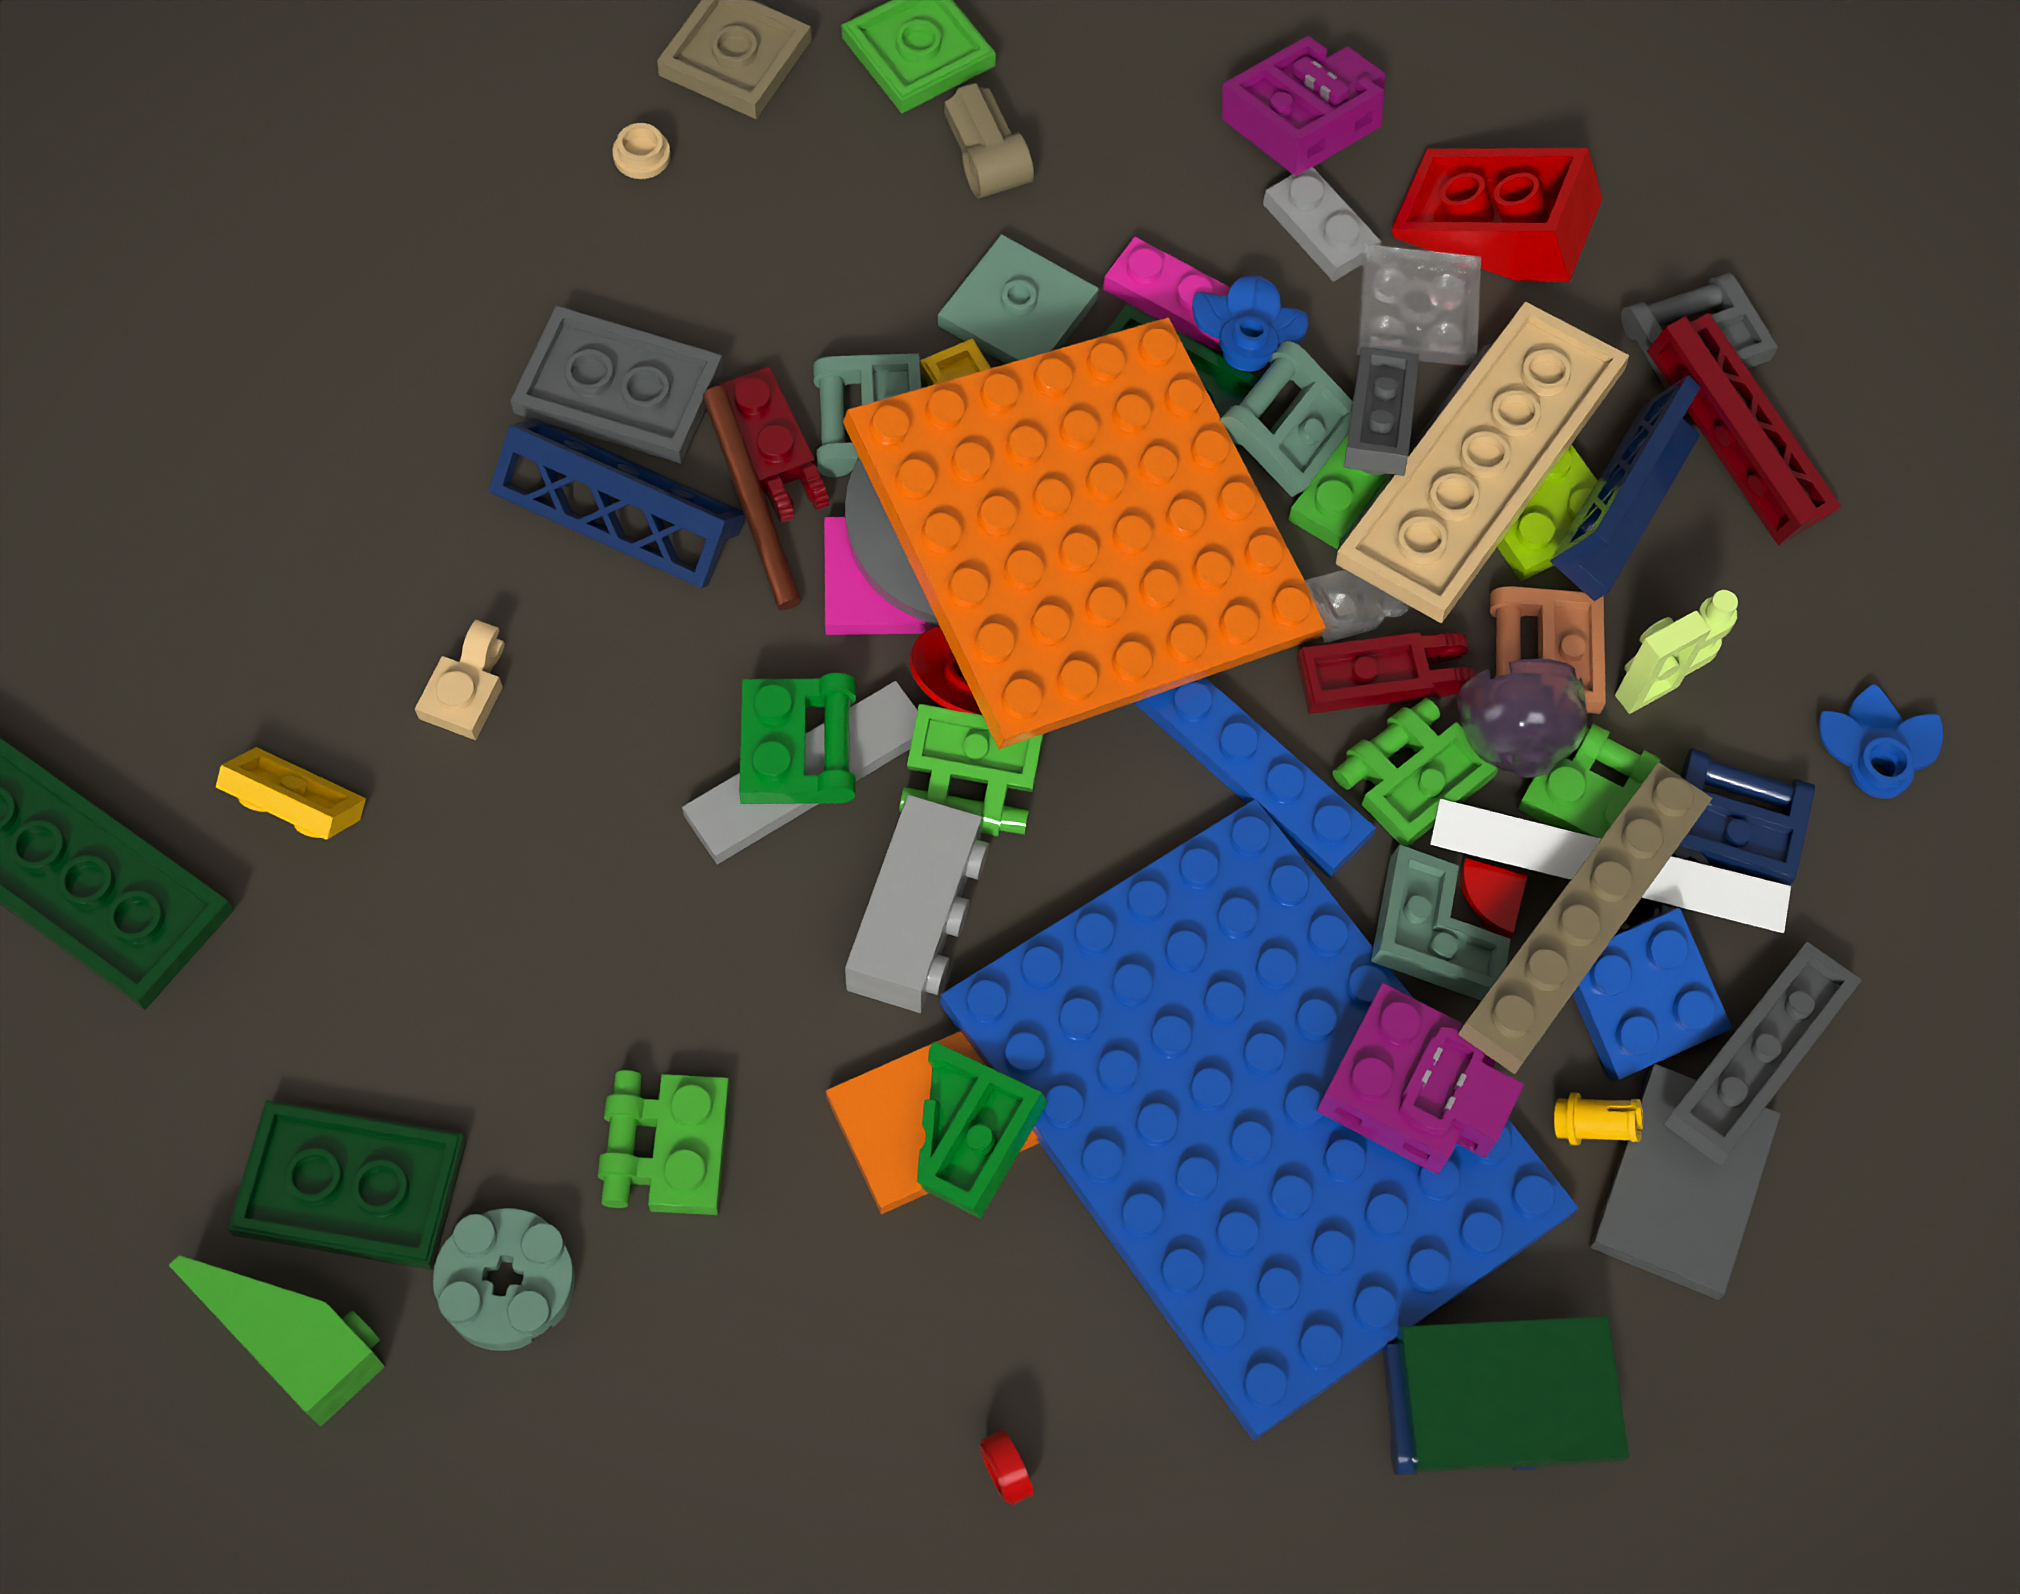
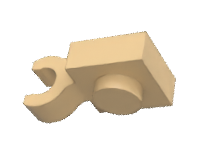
M475 620L466 635L460 661L457 662L444 656L441 657L415 707L416 714L420 720L477 740L503 688L500 678L490 674L505 646L504 641L496 639L500 631L498 627Z

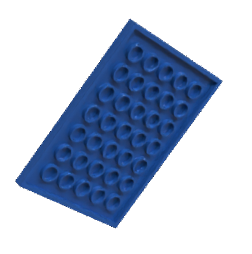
M1256 799L940 995L941 1007L959 1032L962 1031L987 1067L1042 1092L1048 1103L1032 1129L1038 1137L1037 1141L1253 1442L1377 1355L1387 1344H1392L1398 1340L1397 1332L1401 1327L1418 1326L1566 1221L1579 1209L1509 1119L1497 1143L1486 1158L1456 1143L1448 1161L1437 1175L1317 1112L1382 982L1410 997L1412 996L1390 968L1371 962L1372 945Z

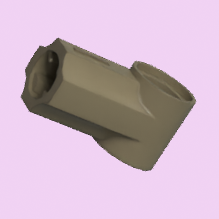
M976 83L958 88L955 95L945 101L944 115L962 150L965 175L974 196L979 199L1033 182L1034 169L1027 144L1020 133L1011 134L990 89H983Z

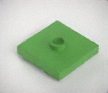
M891 0L841 25L842 39L901 114L993 68L996 63L995 51L953 0Z

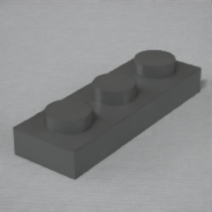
M1361 347L1344 468L1358 469L1373 475L1393 474L1405 476L1419 354Z

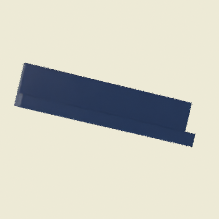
M1689 375L1642 406L1550 560L1555 567L1593 601L1610 592L1700 436L1683 419L1701 388Z
M538 419L509 425L489 488V492L700 588L709 586L723 542L740 535L746 518L744 511ZM519 455L536 462L545 482V487L531 493L511 484ZM555 471L563 475H566L567 477L558 480ZM575 481L588 485L599 511L585 517L573 512L562 487ZM550 494L553 502L542 498V496ZM608 495L621 501L612 504ZM628 505L643 510L653 535L639 541L626 536L615 511ZM603 517L606 526L599 524L594 520ZM661 519L675 525L665 529ZM686 529L706 538L697 567L678 559L668 535ZM656 541L660 551L648 546V544Z

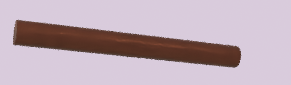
M724 386L709 388L703 393V398L779 610L792 609L801 603V598L726 388Z

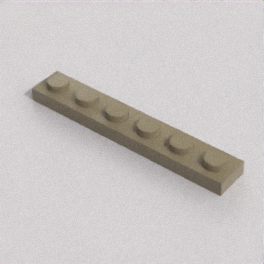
M1658 762L1466 1021L1458 1035L1507 1070L1516 1074L1708 806L1712 797Z

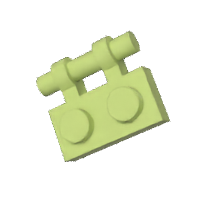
M1720 590L1713 597L1707 598L1701 604L1698 611L1696 610L1676 622L1671 617L1664 618L1653 624L1641 635L1639 641L1642 645L1637 655L1625 665L1624 669L1627 673L1615 694L1629 714L1678 688L1687 674L1701 668L1715 658L1721 647L1722 638L1731 631L1737 619L1736 608L1738 599L1735 594L1728 590Z

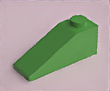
M181 1255L169 1264L172 1270L320 1427L385 1367L371 1351L380 1341V1338L353 1310L341 1319L326 1302Z

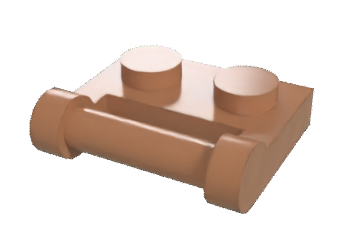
M1505 586L1493 590L1490 593V614L1496 618V682L1490 686L1491 708L1500 712H1516L1527 708L1600 714L1606 704L1604 596L1593 601L1586 593L1513 586ZM1537 616L1538 681L1521 680L1520 617Z

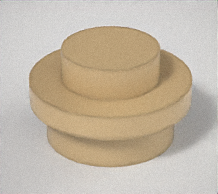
M635 123L625 127L619 133L613 145L612 152L616 167L621 173L631 178L647 179L660 174L670 161V147L667 139L657 128L650 124Z

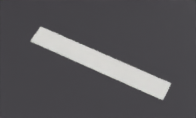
M1440 799L1430 845L1571 880L1601 839ZM1671 856L1642 898L1784 933L1791 886Z

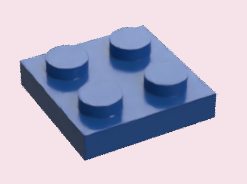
M1680 908L1668 910L1616 933L1572 994L1609 1080L1622 1079L1732 1029Z

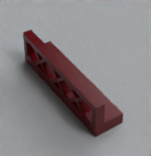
M1710 313L1691 323L1684 316L1666 326L1648 348L1647 353L1670 387L1687 375L1692 377L1701 386L1687 412L1777 545H1781L1837 512L1842 506ZM1699 335H1701V337L1703 338L1707 346L1710 348L1714 356H1712V354L1710 353L1702 339L1699 337ZM1737 391H1739V393L1742 395V397L1746 401V404L1744 403V401L1742 400ZM1770 439L1774 442V444L1776 445V447H1777L1778 450L1780 451L1779 453H1778V451L1776 450V448L1774 447V445L1772 444V442L1770 441ZM1803 488L1806 489V491L1808 492V494L1810 495V497L1812 498V500H1813L1814 503L1816 504L1817 508L1815 507V505L1813 504V502L1810 500V498L1808 497V495L1806 494V492L1804 491Z

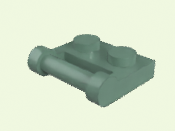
M1285 341L1273 353V357L1270 360L1271 366L1240 405L1231 406L1219 421L1226 427L1233 443L1243 445L1284 490L1293 497L1308 487L1349 433L1353 401L1301 346L1294 342ZM1289 380L1294 381L1301 391L1269 431L1259 418Z
M919 353L829 356L818 359L814 363L813 382L820 389L822 446L816 451V468L821 475L827 477L847 475L853 470L859 458L853 443H846L843 388L848 384H861L862 405L921 389Z

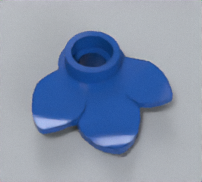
M1248 275L1239 278L1231 285L1228 296L1198 291L1192 300V313L1198 328L1204 333L1219 339L1225 361L1241 371H1257L1264 368L1282 342L1290 341L1298 344L1306 335L1308 327L1307 313L1294 308H1281L1280 294L1276 286L1258 275Z
M1870 685L1853 701L1847 715L1833 711H1823L1819 718L1820 740L1831 756L1849 767L1854 783L1863 792L1876 798L1888 799L1902 794L1911 784L1915 771L1930 766L1941 752L1943 726L1940 716L1938 714H1923L1903 722L1890 700L1877 685ZM1872 765L1882 766L1887 771L1888 776L1878 773Z

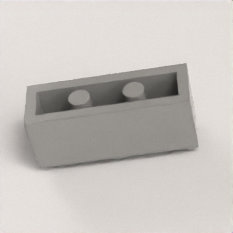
M911 795L907 796L845 967L847 991L918 1013L922 1012L928 993L940 994L950 962V958L942 956L948 934L959 937L970 904V900L962 898L968 877L979 880L989 851L990 844L981 841V816Z

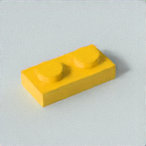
M258 747L222 764L216 783V788L239 798V802L243 806L255 811L269 812L294 824L295 829L306 836L326 840L360 821L366 798Z

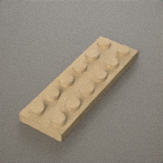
M1525 302L1410 454L1407 460L1405 476L1395 475L1340 547L1337 552L1336 565L1442 624L1625 371L1629 355Z

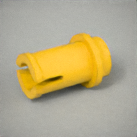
M1571 1092L1568 1099L1558 1098L1556 1101L1554 1112L1556 1136L1558 1139H1568L1570 1145H1580L1582 1139L1631 1140V1142H1640L1642 1133L1637 1130H1643L1642 1103L1640 1099H1582L1580 1093Z

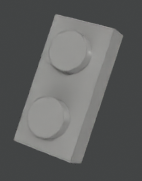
M1313 167L1298 176L1292 174L1265 190L1263 205L1333 282L1378 255L1381 240Z

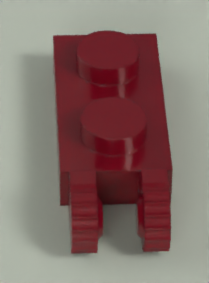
M770 367L716 385L726 388L762 492L765 491L780 523L792 520L795 516L792 499L783 485L800 479L807 499L812 503L815 510L829 506V497L815 466V459Z
M1417 632L1303 647L1299 649L1296 658L1309 714L1430 698L1431 695L1438 698L1448 697L1454 694H1464L1478 685L1475 669H1472V667L1460 666L1458 668L1429 669L1428 663L1455 660L1469 651L1466 635L1463 633L1459 634L1458 632L1421 636V633Z

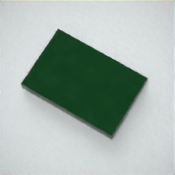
M265 1100L228 1231L233 1236L433 1270L467 1140L463 1133Z
M1608 1316L1403 1326L1398 1330L1414 1473L1624 1462L1630 1457Z

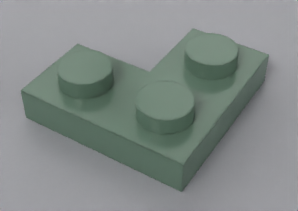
M1399 845L1389 861L1371 962L1482 1001L1506 969L1510 938L1451 918L1459 865Z

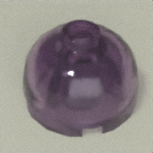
M1522 659L1509 662L1510 674L1501 675L1492 680L1489 669L1476 674L1462 686L1457 697L1460 721L1469 746L1480 760L1499 770L1531 778L1550 772L1554 765L1559 764L1577 749L1588 724V705L1582 677L1577 680L1574 667L1568 663L1551 659Z

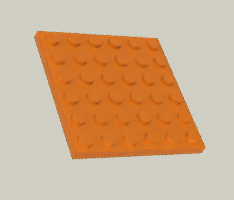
M1169 317L848 409L844 417L843 424L998 749L1319 638L1328 628L1226 427L1219 421L1221 418Z

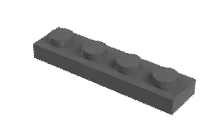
M1806 942L1677 1105L1664 1125L1721 1166L1846 1003L1862 979L1809 942Z

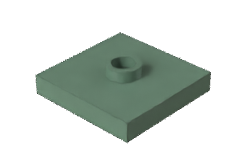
M1001 234L939 312L938 326L963 341L973 338L979 350L1004 364L1060 349L1098 301L1099 288Z

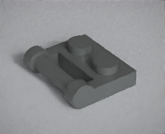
M1727 272L1710 278L1706 286L1650 305L1638 302L1622 309L1621 322L1625 333L1630 339L1637 340L1665 390L1670 385L1647 353L1648 348L1663 331L1660 325L1713 307L1721 312L1712 314V318L1747 369L1772 360L1778 346L1733 274ZM1699 335V337L1702 339V341L1704 342V344L1706 345V347L1708 348V350L1710 351V353L1712 354V356H1714V354L1712 353V351L1710 350V348L1707 346V344L1705 343V341L1703 340V338L1701 337V335Z

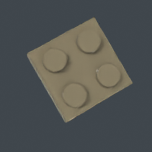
M701 0L657 60L659 76L757 119L811 43V26L753 0Z

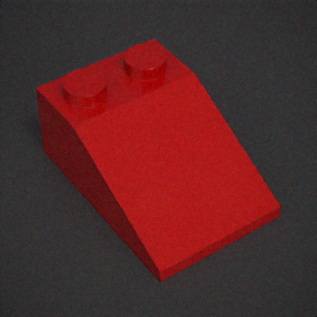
M1589 148L1427 149L1391 230L1394 238L1514 281L1570 282L1603 197Z

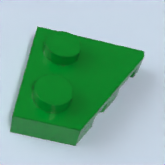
M934 1041L928 1055V1062L933 1068L930 1100H924L922 1126L925 1129L926 1140L919 1152L917 1182L924 1191L981 1219L1048 1101L1042 1092Z

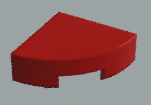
M1465 858L1460 871V889L1463 897H1466L1470 907L1482 920L1481 924L1486 930L1511 939L1515 930L1527 875Z

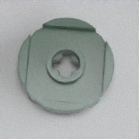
M509 1208L496 1209L484 1214H471L463 1218L456 1225L453 1234L444 1243L437 1257L433 1274V1288L442 1315L466 1341L489 1350H515L533 1343V1338L543 1334L551 1325L554 1328L565 1316L574 1295L575 1268L560 1232L553 1225L548 1224L543 1218L528 1211ZM510 1262L513 1264L514 1271L523 1275L521 1285H509L506 1296L494 1295L495 1287L493 1283L486 1281L490 1271L498 1270L501 1263Z

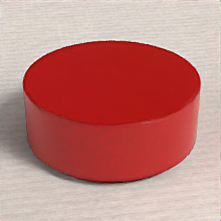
M1002 1429L980 1440L979 1450L982 1459L1004 1503H1009L1010 1506H1013L1033 1496L1034 1490L1028 1473L1007 1432Z

